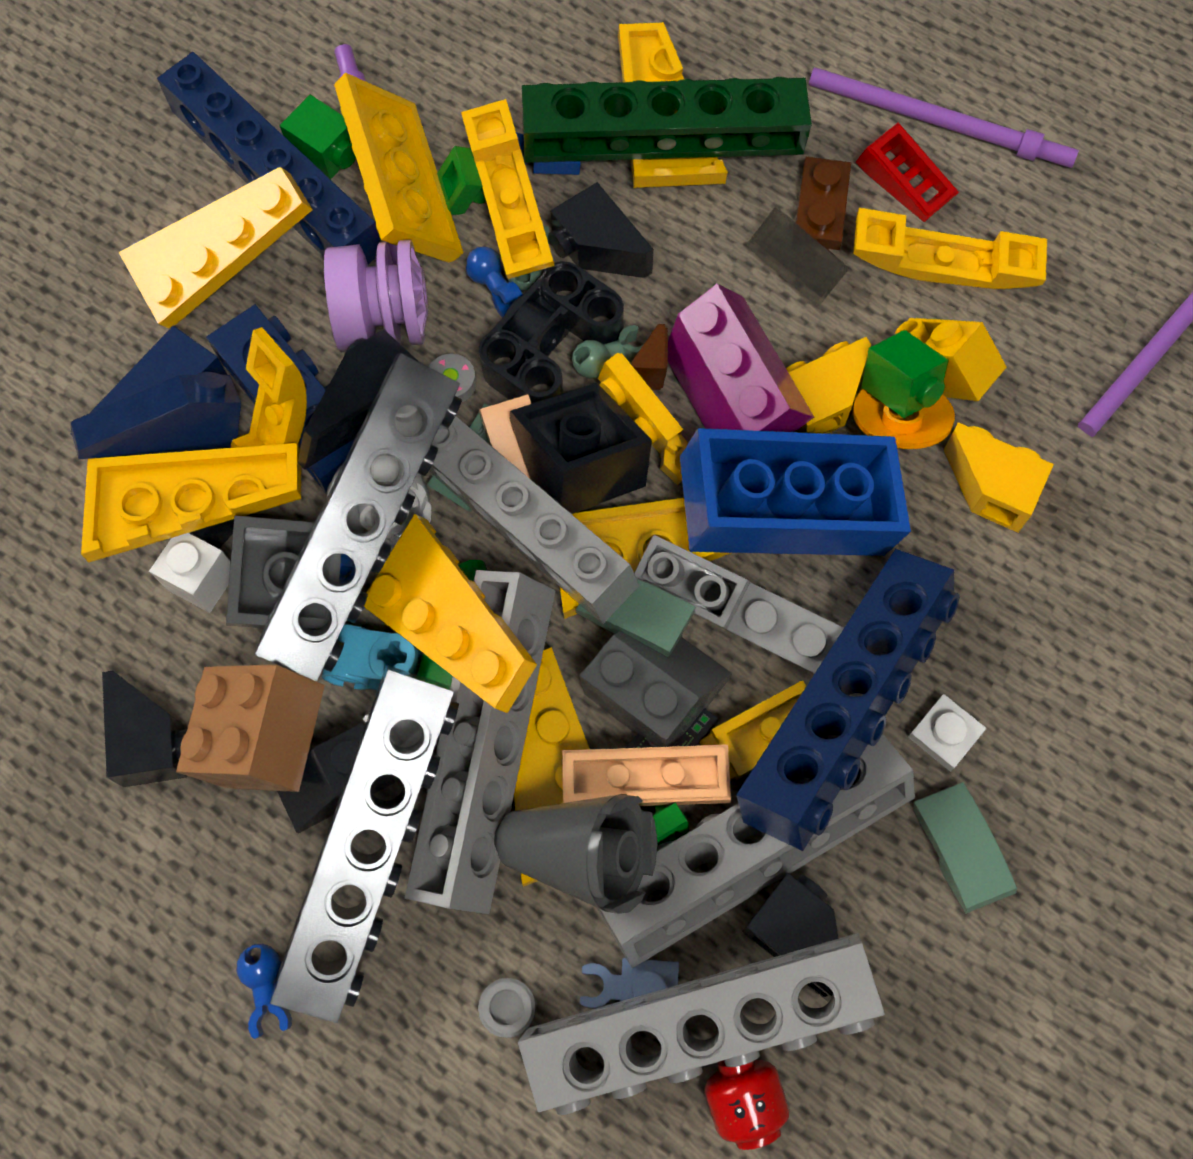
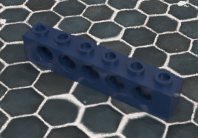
M191 52L157 77L172 112L247 184L279 167H282L292 175L313 209L295 224L293 228L323 257L328 247L360 245L365 254L367 264L376 259L377 246L381 242L376 229V222L197 54Z
M898 549L894 550L738 791L737 799L743 823L801 851H804L813 834L819 836L824 832L833 813L832 803L841 788L848 790L854 783L860 768L859 758L867 745L875 746L883 734L886 725V714L893 702L900 704L904 700L911 684V672L918 661L925 663L928 660L935 645L936 631L942 622L949 623L956 613L960 595L954 592V569ZM855 693L864 694V695H862V696H857V697L849 696V695L855 694ZM826 735L839 736L835 739L830 740L822 739V737ZM802 777L813 779L805 784L793 783V781Z

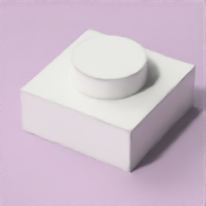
M943 694L910 733L908 738L951 772L987 728Z

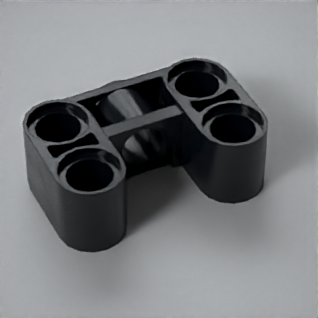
M560 261L554 263L555 266L546 268L544 273L527 292L513 302L505 316L480 342L479 356L485 381L509 400L528 394L531 404L563 394L561 369L548 356L569 332L583 341L595 340L603 345L619 340L620 332L624 328V304L616 291L571 262ZM560 291L572 292L571 294L566 296L556 294ZM604 316L610 318L611 320L606 322H597L593 319L596 317ZM499 358L512 359L511 362L504 365L493 363ZM539 384H546L548 386H551V388L545 392H534L530 390L531 388Z

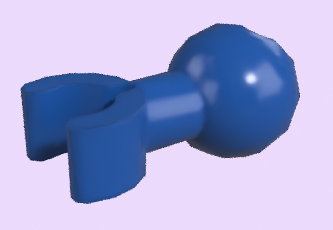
M477 247L469 252L466 266L468 277L475 283L487 286L492 293L494 306L503 318L513 302L523 296L520 288L512 281L507 283L502 276L501 258L492 248Z
M254 944L246 948L240 954L237 961L236 973L240 981L246 987L251 988L256 1009L248 1021V1030L253 1039L263 1035L261 1021L267 1013V1007L270 1013L278 1017L280 1030L285 1031L292 1026V1017L289 1010L270 1004L273 984L281 965V959L278 953L266 944ZM256 947L261 949V956L258 962H255L251 955V951Z

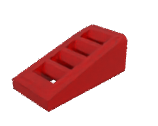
M899 122L869 145L855 161L870 178L923 222L927 221L959 193ZM888 152L896 156L892 161L886 156ZM903 163L910 168L904 174L897 169ZM919 175L924 181L914 188L909 181ZM933 187L939 193L926 202L921 195Z

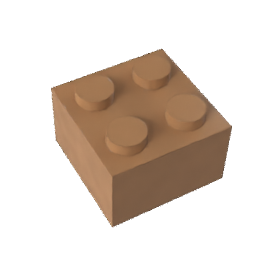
M279 665L204 667L202 678L196 687V700L188 729L181 742V755L176 772L230 789L299 792L325 685Z

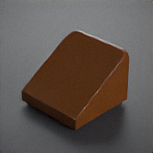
M658 324L631 362V365L651 390H661L663 388L668 369V328H665V324Z

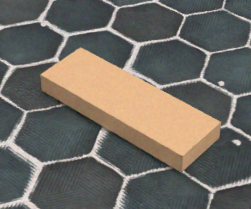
M728 745L562 751L563 803L619 794L639 796L644 801L638 803L639 806L672 805L675 802L677 805L731 802Z

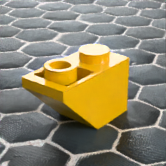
M909 318L895 331V334L905 329L949 360L944 378L945 388L943 395L946 398L979 401L1007 368L983 322Z
M867 337L851 344L847 341L840 342L828 349L822 357L806 364L805 361H799L786 368L814 415L812 420L795 432L828 434L845 426L867 360L868 350L871 347Z
M959 422L944 448L945 455L970 511L1019 533L1032 516L1054 464L1041 459L1038 453L1029 448L1014 447L994 438L990 432L977 426L968 427Z

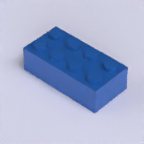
M698 428L680 455L690 552L885 556L911 532L895 437Z

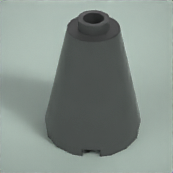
M619 794L512 811L505 816L497 827L494 844L499 859L505 866L603 911L621 914L632 911L646 894V892L637 890L643 875L653 876L656 865L657 834L652 813L642 811L638 804L644 801L639 796Z

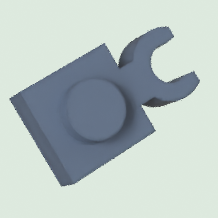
M622 958L621 975H612L606 967L600 964H586L582 966V974L599 976L603 981L604 988L597 997H580V1004L587 1008L596 1009L603 1007L610 1000L623 1001L678 985L679 962L646 960L631 968L627 959Z

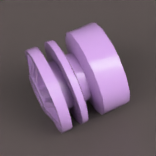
M411 239L398 241V264H393L387 242H379L376 251V266L369 267L360 245L328 247L325 250L324 279L326 299L334 340L340 352H346L350 345L358 339H368L375 335L376 326H384V329L397 342L401 343L400 324H405L410 344H424L425 325L428 316L427 290L424 271L416 257Z

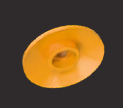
M864 389L858 393L853 405V417L862 432L868 436L895 437L897 448L921 449L943 441L950 434L955 421L954 409L943 394L931 407H924L905 419Z

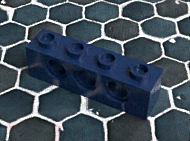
M254 304L206 336L219 361L254 405L259 384L246 370L253 330L263 327L293 361L303 377L307 396L306 417L298 443L301 449L304 430L328 385L323 387L315 378L319 371L303 349L295 353L288 345L291 337L280 320L275 315L267 319L256 304ZM354 440L306 469L326 495L329 484L339 467L343 465Z

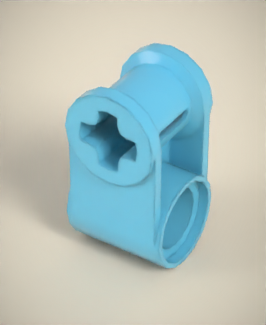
M344 625L338 637V640L344 642L341 655L333 670L330 672L323 669L321 677L323 680L337 686H343L344 682L355 684L354 689L378 690L386 665L417 675L423 653L398 633L372 631L358 626Z

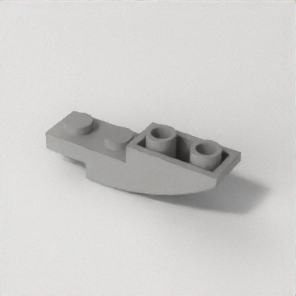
M653 535L634 573L637 579L696 607L695 615L814 674L844 629V627L775 595L747 579L656 535Z

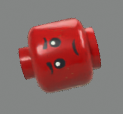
M724 1060L718 1062L719 1070L707 1080L704 1089L718 1135L725 1141L736 1143V1146L742 1150L761 1148L776 1141L781 1136L780 1128L783 1127L789 1118V1106L776 1067L765 1060H754L736 1067H726Z

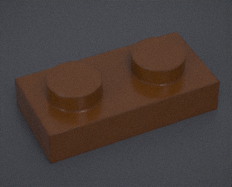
M805 156L793 244L840 250L852 162Z

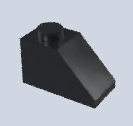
M598 182L550 210L552 232L549 233V239L560 257L565 258L569 256L575 265L584 270L646 278L652 274L654 249Z
M114 671L102 672L106 778L122 787L187 778V775L176 772L181 755V742L187 732L184 725Z
M363 723L309 751L299 792L277 791L296 833L299 834L333 816L365 727ZM386 774L378 777L371 785L370 790L372 794L394 784L395 781L392 775Z
M789 873L780 881L742 931L772 957L838 939L834 909L824 902L828 896L827 893L808 877L800 875L796 880ZM821 982L807 984L827 1002L831 1000L833 992L826 984Z

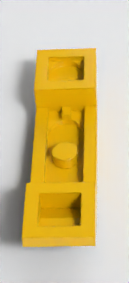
M504 99L461 112L472 154L483 185V192L507 279L555 266L507 100Z
M860 207L858 209L853 254L888 272L919 281L990 289L1033 287L1043 285L1046 281V238L1000 231L994 241L910 228L906 227L907 215Z
M263 327L255 329L252 332L246 370L259 384L250 431L246 435L233 439L230 448L289 443L298 444L303 431L307 408L306 388L303 377L293 361Z

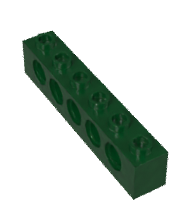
M806 78L683 79L679 81L653 82L637 80L615 83L586 82L577 84L540 83L537 85H522L525 163L803 155L812 126Z

